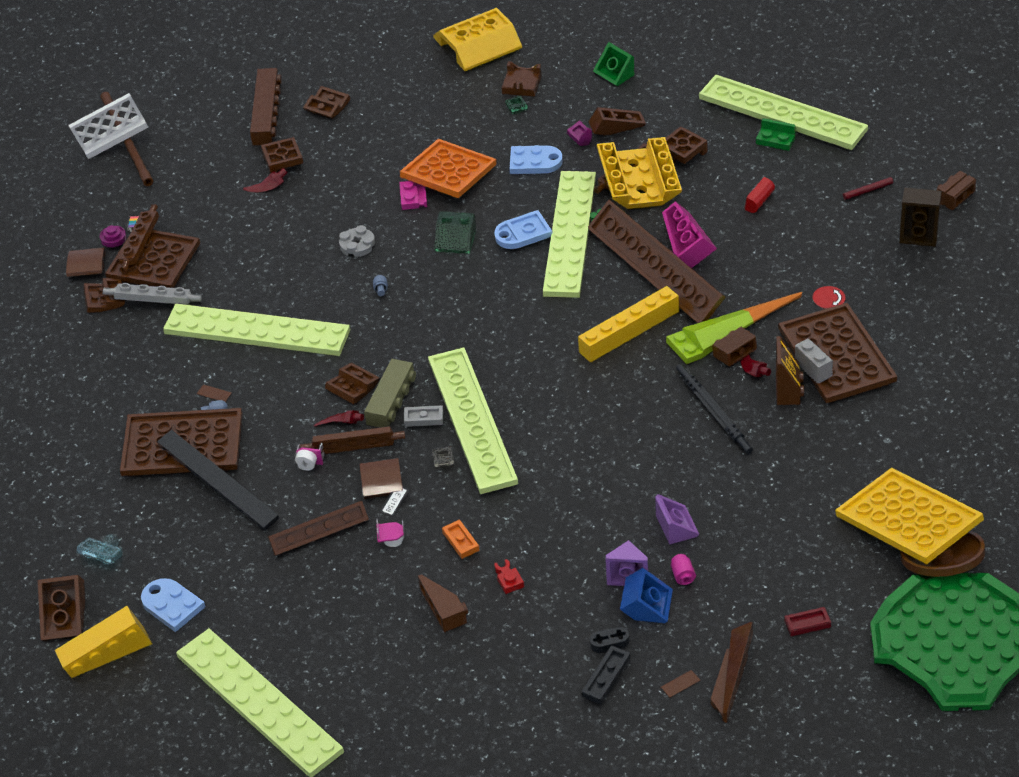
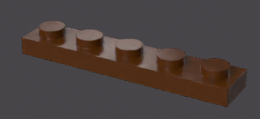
M358 501L267 537L274 555H278L369 520L363 502Z

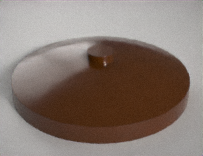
M971 530L928 564L900 550L901 561L908 570L920 575L934 577L951 576L969 571L983 561L986 553L984 540L980 535Z

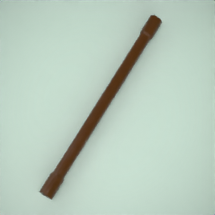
M103 92L100 95L104 106L113 102L109 92ZM111 109L108 111L110 116H113L115 110ZM121 121L114 122L115 126H118L122 123ZM131 137L123 142L139 172L143 184L150 186L153 184V179L146 169Z

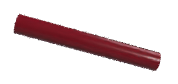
M889 177L843 193V198L847 200L893 184V179Z

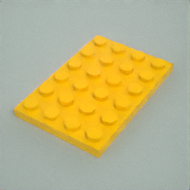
M890 468L835 510L837 517L925 564L931 562L984 520L983 513L893 468Z

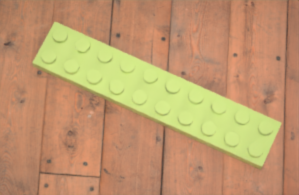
M715 75L699 93V99L761 120L765 118L795 124L796 132L853 150L868 131V125L719 75Z
M561 171L543 297L580 298L596 172Z
M175 304L163 329L164 334L340 356L350 332V325Z
M465 348L428 356L430 367L479 493L484 494L518 485L517 476Z
M207 629L176 652L177 657L307 776H315L344 753L343 747L212 630Z

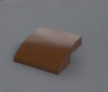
M321 86L315 96L311 95L303 109L332 119L343 110L351 98L348 94Z
M105 248L69 251L66 276L103 273Z
M103 278L102 284L84 283L83 290L87 313L112 310L125 305V300L114 299L113 295H103L104 287L115 288L117 284H122L121 279Z
M351 362L339 369L337 377L326 382L325 389L355 404L377 385L380 378Z
M398 458L359 464L364 499L387 496L391 492L403 491Z

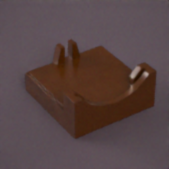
M508 61L507 74L502 85V94L535 97L542 76L541 64L530 68H523Z
M679 127L665 138L674 164L677 160L685 164L698 153L703 156L708 152L707 140L683 127Z
M294 137L261 145L263 158L267 163L270 174L273 171L277 173V170L303 163L302 155Z

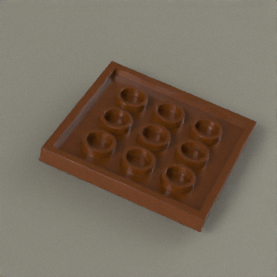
M152 230L137 263L130 265L126 273L119 271L121 264L118 261V257L124 247L123 245L106 271V278H118L122 282L174 288L199 247L200 239Z

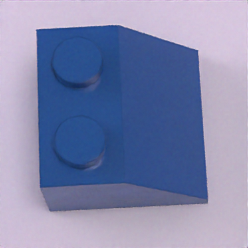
M641 568L626 577L620 610L637 621L666 623L668 622L673 589L646 569Z

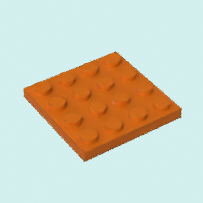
M437 139L400 171V177L451 195L452 197L460 198L496 166V159Z

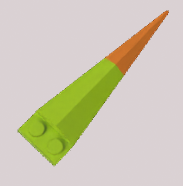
M802 292L684 327L682 331L666 336V343L686 364L704 358L712 352V345L716 340L724 338L731 331H735L741 326L742 328H747L768 314L801 298Z

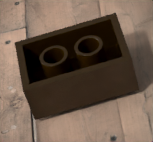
M904 188L899 243L936 247L941 191Z

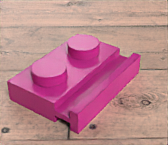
M412 181L399 182L402 210L419 208V206L427 207L425 186Z

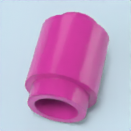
M678 554L672 558L671 569L676 582L680 585L692 583L696 578V574L690 559L684 554Z

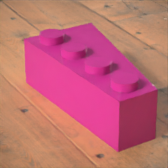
M676 201L662 212L673 253L688 266L693 268L717 249L692 215Z

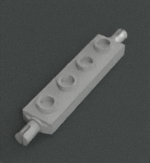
M122 283L117 284L115 288H103V295H113L114 299L184 305L190 302L201 303L202 295H192L190 289L182 287L166 288L165 286L153 287L144 284L130 285Z

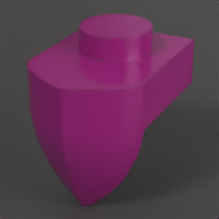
M580 120L567 129V134L578 145L585 146L590 144L592 130L587 128Z

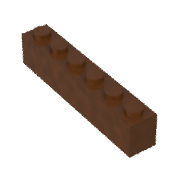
M277 68L257 69L250 128L252 145L272 143L273 137H276L277 105L280 104L279 95L281 94L279 84H282L281 74H278Z

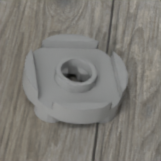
M363 225L343 231L339 235L340 250L345 255L349 253L354 254V257H361L370 253L372 247L375 246L374 234Z

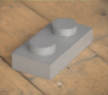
M443 405L404 407L405 427L443 425Z

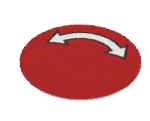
M825 286L813 293V301L819 307L827 309L843 304L845 294L839 288Z

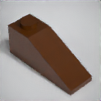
M597 107L588 121L593 133L598 135H612L643 127L646 124L640 111Z
M422 574L418 576L420 590L444 632L467 623V606L464 602H460L457 595Z

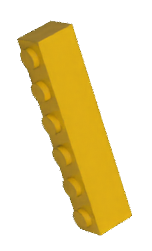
M666 286L578 336L579 353L590 363L678 313L679 296Z

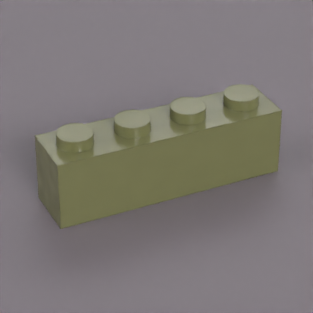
M391 359L364 411L366 425L380 428L389 427L391 422H394L396 412L401 408L403 398L408 394L409 386L416 378V371H414L412 362Z

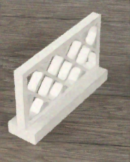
M128 93L70 124L69 127L87 158L90 159L148 128V125ZM130 101L128 108L121 107L122 103ZM115 110L113 116L106 115L107 111ZM119 111L126 112L124 118L117 117ZM130 113L137 114V116L128 119ZM100 118L98 124L91 123L92 119ZM104 119L111 120L109 126L102 125ZM115 121L122 122L120 125L113 127ZM85 126L83 132L76 131L75 128ZM89 127L96 128L94 134L87 133ZM100 129L107 130L105 133L98 135ZM85 137L92 138L90 141L83 143Z

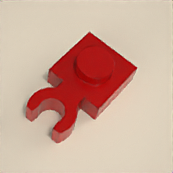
M505 559V567H499L497 563L494 566L497 580L505 594L523 588L524 581L517 569H511L509 560Z

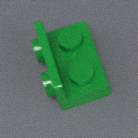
M763 118L761 130L756 137V144L789 151L795 140L796 125Z

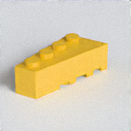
M126 606L57 648L55 652L64 670L73 678L147 647L152 642L143 625L129 607Z

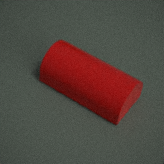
M762 178L746 197V211L751 213L757 212L773 193L775 185L770 179Z

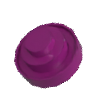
M108 226L100 233L101 243L106 247L120 246L127 238L125 230L120 226Z

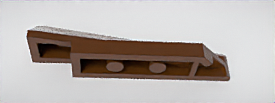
M753 622L732 629L730 648L726 649L711 696V705L714 709L718 710L725 723L728 722L748 658V650L753 637Z

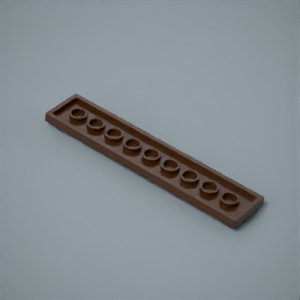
M611 200L606 202L589 224L588 229L657 289L660 290L668 286L679 296V307L697 323L709 320L726 298Z

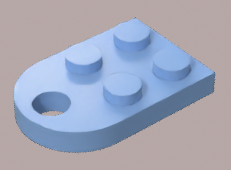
M538 145L511 146L510 174L551 173L558 170L562 165V153L556 147Z
M538 210L504 221L496 227L494 232L496 243L506 249H517L550 238L551 234H553Z
M164 578L152 581L143 589L141 594L144 609L174 632L178 631L206 607L203 600L172 579ZM154 590H160L157 594H151Z

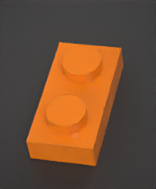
M460 519L442 527L444 536L461 559L480 551L479 545Z

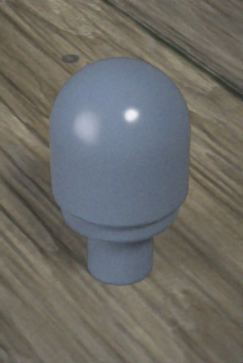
M377 275L373 279V288L379 296H384L388 288L387 279L383 275Z
M223 400L211 401L209 406L201 407V410L228 409V405Z

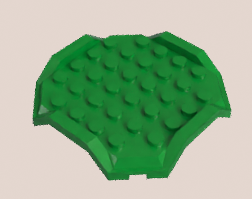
M960 573L942 577L920 574L912 575L884 600L870 622L874 663L892 664L925 687L942 711H959V707H972V710H989L1003 687L1019 673V593L989 573Z

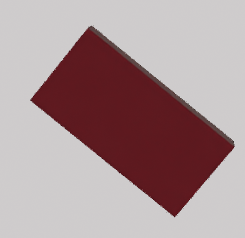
M825 607L784 616V622L790 636L831 627V620Z

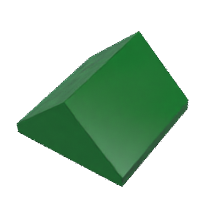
M608 42L593 72L619 86L635 75L634 56Z

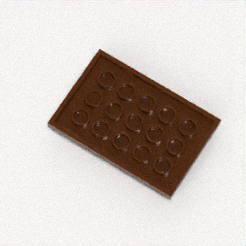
M848 303L778 323L779 331L794 354L796 344L810 339L833 360V375L821 383H816L814 379H811L826 404L897 382L896 373Z
M242 408L128 414L120 466L121 476L191 472L158 446L157 441L171 429L220 469L238 470Z

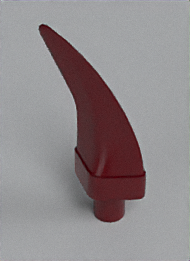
M284 168L278 173L273 171L261 183L244 187L243 190L248 192L272 190L284 182L282 178L287 174V171Z
M749 354L745 358L743 357L742 360L740 359L742 368L751 376L760 377L771 374V369L766 368L767 363L751 359Z
M348 410L325 418L314 426L334 421L356 424L357 421L364 420V414L359 413V411Z

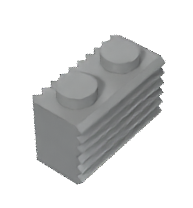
M810 339L795 345V358L799 362L800 368L807 372L816 383H821L833 375V360Z

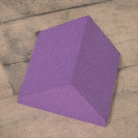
M659 494L655 496L656 517L669 544L695 538L699 535L685 505Z
M629 540L606 555L607 585L624 586L627 576L641 568L648 571V557Z

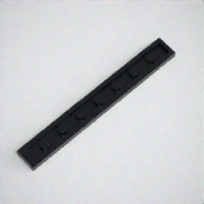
M172 429L157 441L158 446L264 531L279 519L277 513Z

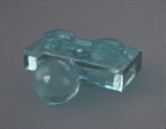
M108 534L104 537L103 542L88 537L77 546V553L111 565L122 556V549L117 547L119 544L118 537L114 534Z

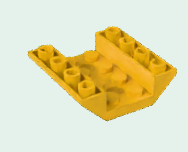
M498 8L439 30L433 35V38L441 46L448 44L456 52L457 63L464 71L522 48L513 24Z
M665 137L648 139L647 147L644 149L617 151L614 142L597 144L612 199L625 208L662 206L682 192Z

